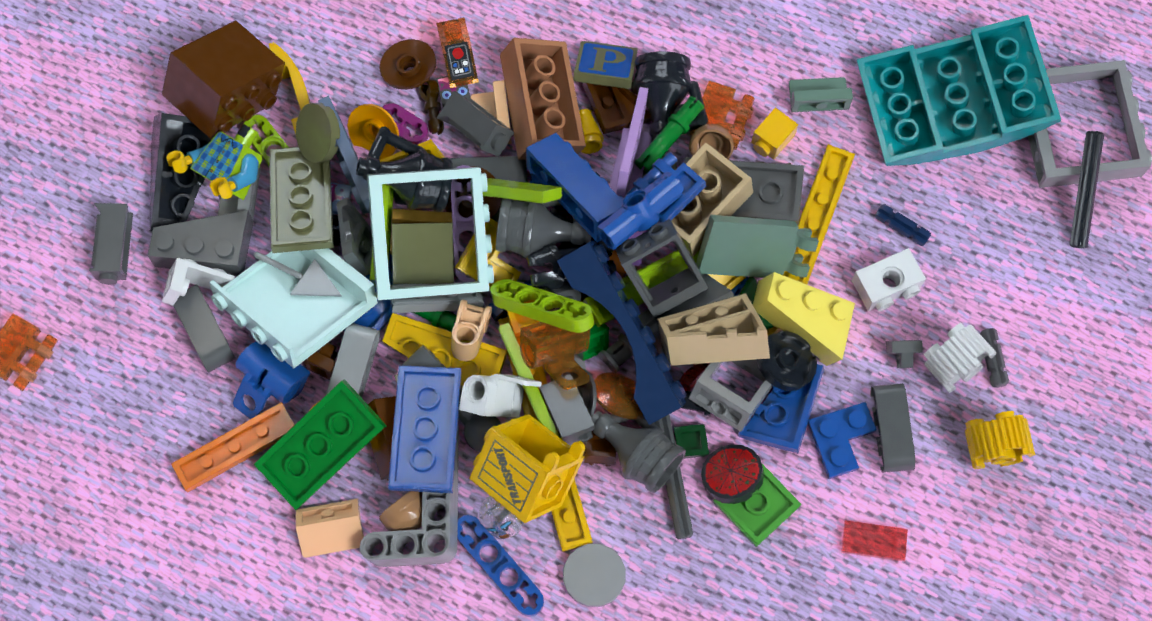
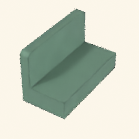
M844 77L789 81L791 112L849 110L853 100L852 88H847Z

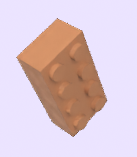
M514 37L500 53V60L518 159L527 160L526 148L554 133H557L564 141H568L574 151L579 154L586 147L566 42Z

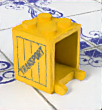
M530 414L516 419L513 418L498 426H492L484 436L485 443L481 452L473 461L474 468L469 479L523 523H527L562 506L584 459L585 445L583 442L577 441L570 446Z

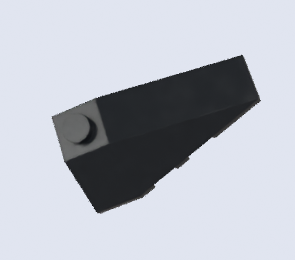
M166 113L154 116L151 142L149 232L153 231V227L187 221L197 193L205 180V177L190 169V164L184 173L179 174L175 172L173 167L169 166L166 158L168 153L176 150L183 152L185 157L187 152L203 148L213 139H210L186 116Z

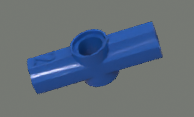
M665 172L644 190H635L627 194L621 201L622 207L597 226L598 230L596 232L599 238L608 248L614 250L637 231L641 232L650 229L658 223V214L683 195L684 188L681 182L672 173Z

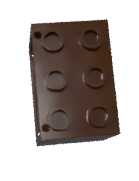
M235 20L170 52L162 96L211 139L218 132L226 133L236 124L250 120L256 113L264 109L268 110L275 104L278 87L283 78L282 73L285 62Z

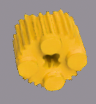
M1004 411L995 414L996 420L984 422V419H973L965 423V436L972 468L984 469V463L991 462L992 465L1000 464V467L1015 465L1023 462L1022 456L1024 455L1029 457L1035 456L1028 420L1023 415H1015L1014 411Z

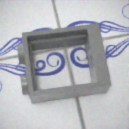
M757 359L731 361L763 381L756 394L748 402L712 379L723 362L710 363L697 380L688 399L741 432L773 385L760 372Z

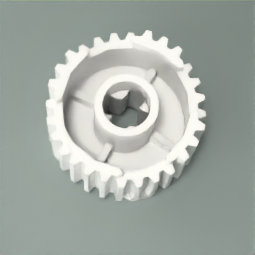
M959 323L948 332L949 340L945 341L941 346L938 343L934 344L924 354L927 358L924 365L949 393L956 389L953 385L960 379L967 382L983 368L980 362L987 355L993 358L997 353L972 325L965 327L962 323Z

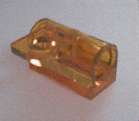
M537 322L521 328L520 352L528 368L535 369L543 366L545 371L564 390L581 386L590 381V376L574 360L576 354L588 350L590 329L582 333H575L543 322ZM565 372H573L579 377L574 380H567L561 375Z

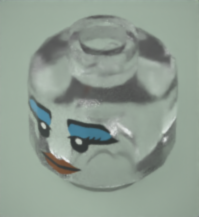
M491 496L487 497L479 508L478 517L480 523L496 539L502 540L516 536L524 524Z

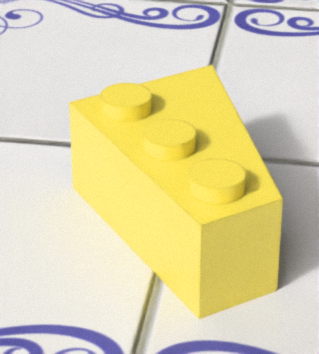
M776 272L758 281L753 306L759 315L777 329L780 328L783 331L798 334L805 339L811 346L810 351L824 365L828 366L843 360L855 306L854 302Z

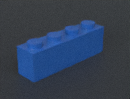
M557 133L526 148L527 169L542 185L562 187V198L557 201L596 242L601 241L596 232L598 230L597 226L622 207L621 201L623 197L618 196L610 188L606 179L599 177L592 170L589 162L582 159L574 151L572 145L568 141H564Z

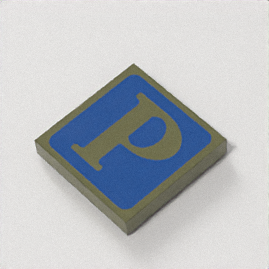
M581 40L573 81L631 89L638 48Z

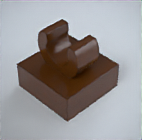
M329 343L322 346L319 353L315 352L304 360L306 369L330 380L336 363L335 359L338 355L335 352L336 346Z
M591 431L593 437L585 443L584 463H589V465H594V463L606 464V466L615 465L616 451L612 444L605 438L597 437Z

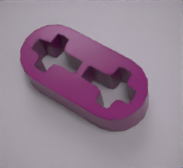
M389 103L382 107L390 115L397 113V119L401 123L399 124L396 121L395 123L400 137L416 145L427 141L429 137L428 127L422 119L395 103ZM408 126L412 130H416L419 127L421 136L414 135L412 138L409 129L406 127Z

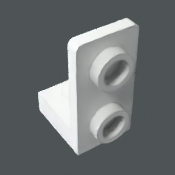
M177 258L169 270L162 302L174 305L179 296H185L189 283L211 290L210 281L214 280L223 287L233 280L235 276L227 274L222 269H212L199 265L190 259Z

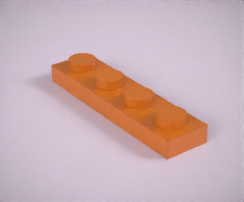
M279 403L171 463L185 491L188 493L274 445L294 426V423L283 403Z

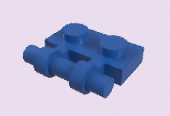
M671 152L663 159L658 158L652 164L653 168L643 178L639 177L633 182L634 187L627 193L629 194L640 189L644 190L665 172L672 173L681 182L684 188L683 195L658 214V223H663L668 219L672 220L706 187V181L684 162L676 170L672 169L671 167L678 160Z

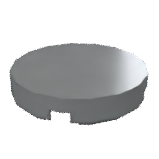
M586 544L577 548L568 556L563 568V582L567 593L577 603L588 607H602L612 603L621 594L626 581V569L621 557L612 548L603 544Z

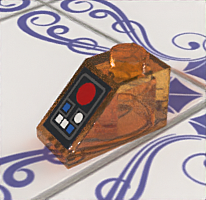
M465 18L436 23L450 88L478 83Z

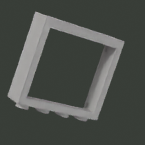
M1125 60L1046 69L1050 84L1113 78L1132 160L1100 163L1098 181L1142 177L1151 167L1152 155L1150 150L1146 148L1144 140L1145 127L1139 120V102L1137 97L1133 96L1131 88L1132 74L1127 70ZM1047 128L1028 136L1039 188L1079 184L1081 166L1056 168Z

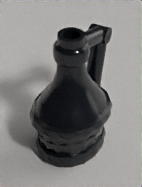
M656 51L639 55L636 58L635 67L637 71L631 84V90L638 96L640 87L649 89L646 107L651 115L652 123L649 127V134L653 141L668 124V118L671 114L675 112L676 108L688 95L696 98L694 103L698 100L703 105L704 103L698 82L690 80L689 70L691 68V61L686 55L676 52ZM705 106L691 122L688 131L696 130L708 124Z
M381 127L368 153V157L359 158L356 175L362 176L364 180H367L368 174L453 169V163L451 159L438 158L429 154L423 147L391 133L387 127ZM386 143L409 154L401 159L390 162H380L379 160ZM452 179L392 183L387 185L396 191L410 210L432 208L435 212H443L449 199Z

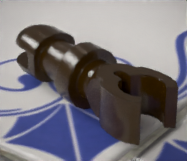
M429 79L427 81L428 85L422 84L419 86V94L426 102L423 107L424 112L428 113L429 121L427 123L430 133L440 135L444 131V122L437 119L439 111L442 109L441 103L437 101L439 86L436 80Z

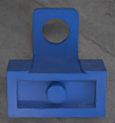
M255 341L244 349L236 361V368L244 373L245 376L233 400V406L249 419H252L261 414L270 396H274L281 403L286 404L302 392L310 371L301 364L293 368L285 360L280 362L265 343L261 345ZM245 394L254 399L256 405L254 410L249 409L245 405L243 400Z

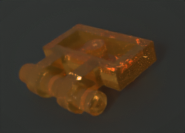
M708 81L702 97L708 117V124H718L727 129L732 136L734 150H736L739 142L744 139L746 133L744 128L747 119L752 117L754 111L752 105L755 99L753 96L745 94L742 102L734 100L736 89ZM729 112L737 115L734 124L725 122ZM695 130L690 131V135H692L695 132Z
M12 314L0 331V379L6 382L10 375L15 372L19 376L13 383V386L24 391L29 382L33 383L37 378L38 374L36 372L45 359L49 360L53 355L52 349L58 340L47 334L43 342L39 343L36 341V338L41 330L19 316ZM30 349L35 353L27 365L24 366L20 364V361Z

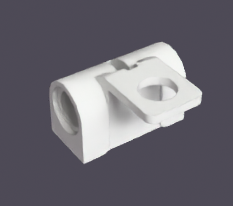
M494 374L491 376L472 375L464 382L459 410L481 416L519 418L524 394L522 385L541 387L542 382L507 374Z

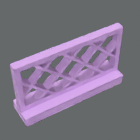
M639 88L630 129L623 128L610 180V188L623 198L634 187L633 182L639 177L642 178L644 166L640 170L635 165V160L640 157L651 142L649 132L642 131L648 88Z

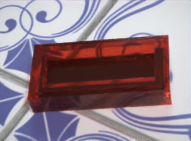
M845 520L841 553L905 561L908 529Z

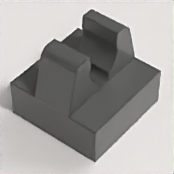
M922 340L886 341V353H896L897 368H913V354L923 353Z

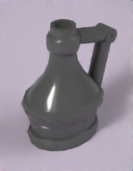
M503 198L497 227L496 250L501 253L508 250L523 255L527 259L528 255L540 251L544 246L569 241L573 245H583L584 243L591 242L592 236L573 217V223L566 222L554 216L546 208L549 206H560L561 204L557 200L547 203H535Z
M632 402L630 407L613 414H603L597 411L592 416L595 425L593 433L599 438H605L612 444L618 454L622 476L625 479H632L644 484L645 488L650 492H657L667 483L685 456V449L675 445L666 436L662 428H659L655 423L648 424L636 402ZM628 420H633L641 428L637 429L625 427L620 424Z

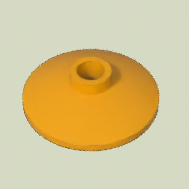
M362 104L355 108L348 118V134L354 146L363 147L370 151L381 127H387L391 133L399 136L398 127L392 116L378 105ZM386 143L379 160L393 155L397 148Z

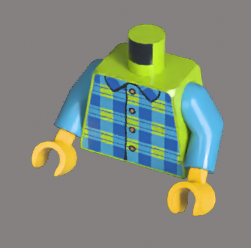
M242 124L234 138L221 131L215 135L210 143L203 148L187 152L185 157L183 152L178 150L172 151L166 156L169 166L173 167L175 172L179 174L184 173L190 164V169L210 180V188L214 196L220 195L223 199H229L232 195H235L242 200L246 197L251 184L257 180L258 168L262 161V155L250 148L258 132L245 124Z

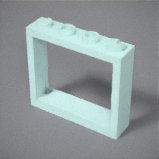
M469 167L367 175L375 285L378 300L489 291V283H494L493 266L487 264V253L492 252L490 234L485 235V222L490 221L488 204H483V192H487L488 186L486 173H481V168ZM471 178L478 281L390 288L382 184Z

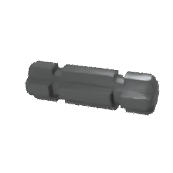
M995 328L982 330L980 335L997 352L993 358H990L988 355L985 357L988 372H991L989 376L991 385L994 388L1006 386L1009 383L1007 371H1004L1006 366L1001 345L997 343V340H999L997 330Z

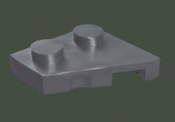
M347 197L337 203L342 256L344 261L365 277L370 274L371 227Z

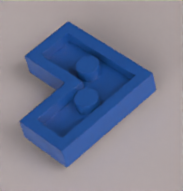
M866 402L808 421L809 429L828 479L859 469L849 441L874 433L877 430Z

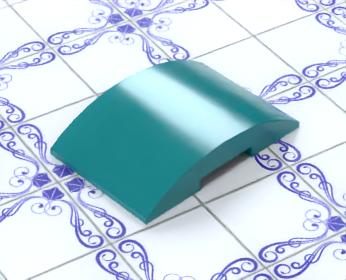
M1029 15L971 29L970 35L917 49L914 48V45H909L857 59V65L886 166L921 164L982 152L1022 139L1061 121Z

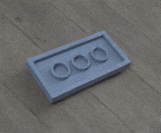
M324 97L318 100V102L324 103V106H329L334 111L339 122L340 139H336L335 147L338 146L336 155L340 161V166L346 179H348L351 191L363 215L370 214L368 181L364 180L362 176L356 175L359 159L330 97Z

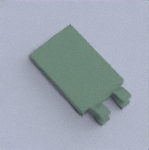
M710 215L696 264L702 274L764 278L773 272L783 275L784 271L795 276L807 277L810 266L802 263L804 258L802 254L794 253L796 247L805 251L815 252L819 241L817 238H811V229H798L799 227L795 221Z

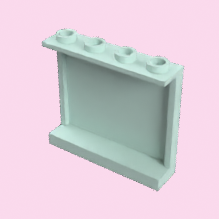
M329 248L272 253L271 251L265 256L303 275L315 259L342 297L290 295L300 279L261 260L257 261L223 287L214 280L209 282L213 293L211 300L220 311L226 310L239 327L245 326L259 344L265 343L280 362L285 360L293 368L301 364L378 304L375 285Z

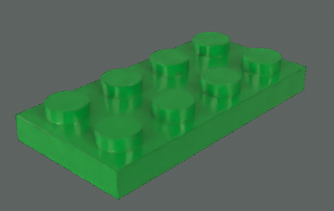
M344 379L257 460L254 465L287 502L297 510L387 425Z

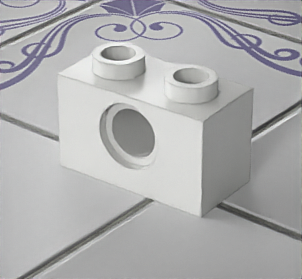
M908 248L856 271L851 281L867 311L875 308L878 311H883L894 304L893 300L903 296L907 300L919 294L926 278ZM883 279L893 280L896 287H888L883 282Z

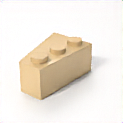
M746 293L658 318L661 345L671 366L770 358L767 329Z

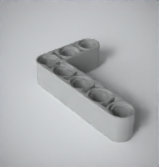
M459 427L457 431L453 493L422 492V529L372 532L364 536L360 542V552L364 558L375 566L394 567L449 563L456 556L458 535ZM446 509L444 518L440 521H434L436 512ZM440 540H445L444 549L434 553L435 544ZM408 542H414L415 545L412 552L403 554L404 546ZM383 543L382 552L377 556H373L374 547Z

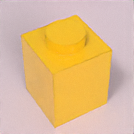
M775 107L754 131L751 141L753 148L759 155L763 157L769 156L774 160L793 139L799 124Z

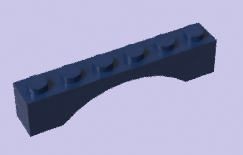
M594 240L557 260L571 287L601 303L616 318L625 331L632 347L636 364L634 399L650 425L682 408L686 403L684 399L686 392L682 384L678 380L674 382L669 370L671 366L663 353L659 354L653 344L656 340L651 329L648 326L643 327L638 318L640 310L632 298L628 300L625 295L623 279L617 271L613 272L607 263L610 258L602 244L597 245Z

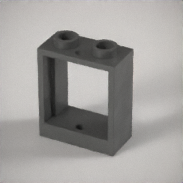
M670 219L663 223L655 224L647 232L636 238L626 240L615 249L621 265L654 318L708 289L701 271ZM673 241L688 268L648 289L633 263Z

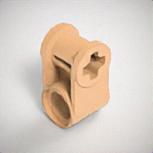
M461 300L452 330L451 351L456 359L469 361L477 356L484 333H486L490 322L491 306L483 308L468 304L467 300ZM461 340H468V341H471V342H470V343H462V342H460V341H461Z

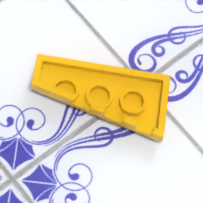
M395 313L391 315L382 340L407 358L424 344L446 368H461L462 386L467 378L472 375L491 376L501 374L508 351L481 342L478 354L474 359L469 361L458 360L451 351L452 332ZM461 340L460 342L470 343L471 341Z

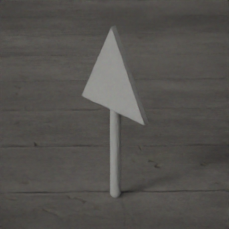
M259 252L254 253L255 258L300 279L290 295L342 297L315 259L303 275Z

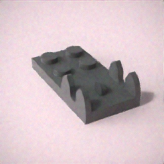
M685 157L684 163L686 164L691 158ZM729 160L752 178L753 186L752 195L732 216L795 221L799 225L804 165Z

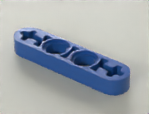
M465 515L459 518L457 540L522 615L532 617L539 614L544 606V598L537 586L478 518L472 515ZM464 523L469 526L473 523L476 525L474 532L479 539H481L483 534L487 537L480 541L474 550L470 547V545L475 544L471 536L467 534L463 537L461 535ZM485 546H493L497 549L498 556L493 562H484L480 558V551ZM511 569L517 572L519 577L517 583L513 586L503 585L500 581L503 571ZM523 582H526L529 586L524 587L523 590L529 597H532L534 594L538 597L535 601L537 607L532 609L528 606L524 609L522 607L524 603L523 597L519 593H517L516 597H513L510 593L517 591Z

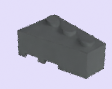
M243 210L153 227L147 256L154 267L171 269L175 260L180 258L190 259L199 265L212 269H222L227 274L238 276L245 270L254 221L249 211Z

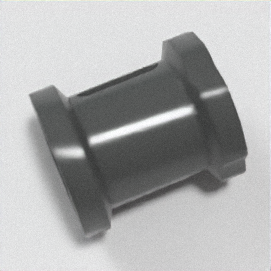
M623 333L618 336V341L606 351L601 350L598 353L601 360L613 373L620 371L619 367L631 356L634 357L630 342Z

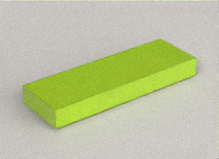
M494 178L487 179V192H483V196L535 203H547L562 198V187Z

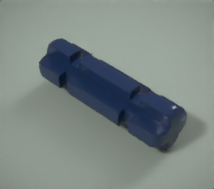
M886 204L879 207L875 214L876 219L883 223H889V227L905 237H912V241L918 245L924 246L931 236L930 231L923 227H917V223L901 213H894V209Z

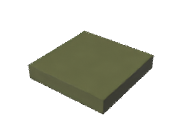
M453 222L392 223L393 284L454 283Z

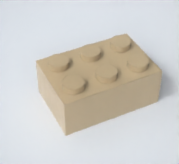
M707 143L686 163L688 167L706 181V187L671 220L692 257L700 250L710 215L732 216L753 193L752 178Z

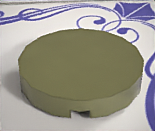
M320 102L305 105L300 111L296 122V137L302 155L310 162L324 163L331 160L338 149V146L335 147L336 139H340L339 122L334 111L329 106H324V103Z

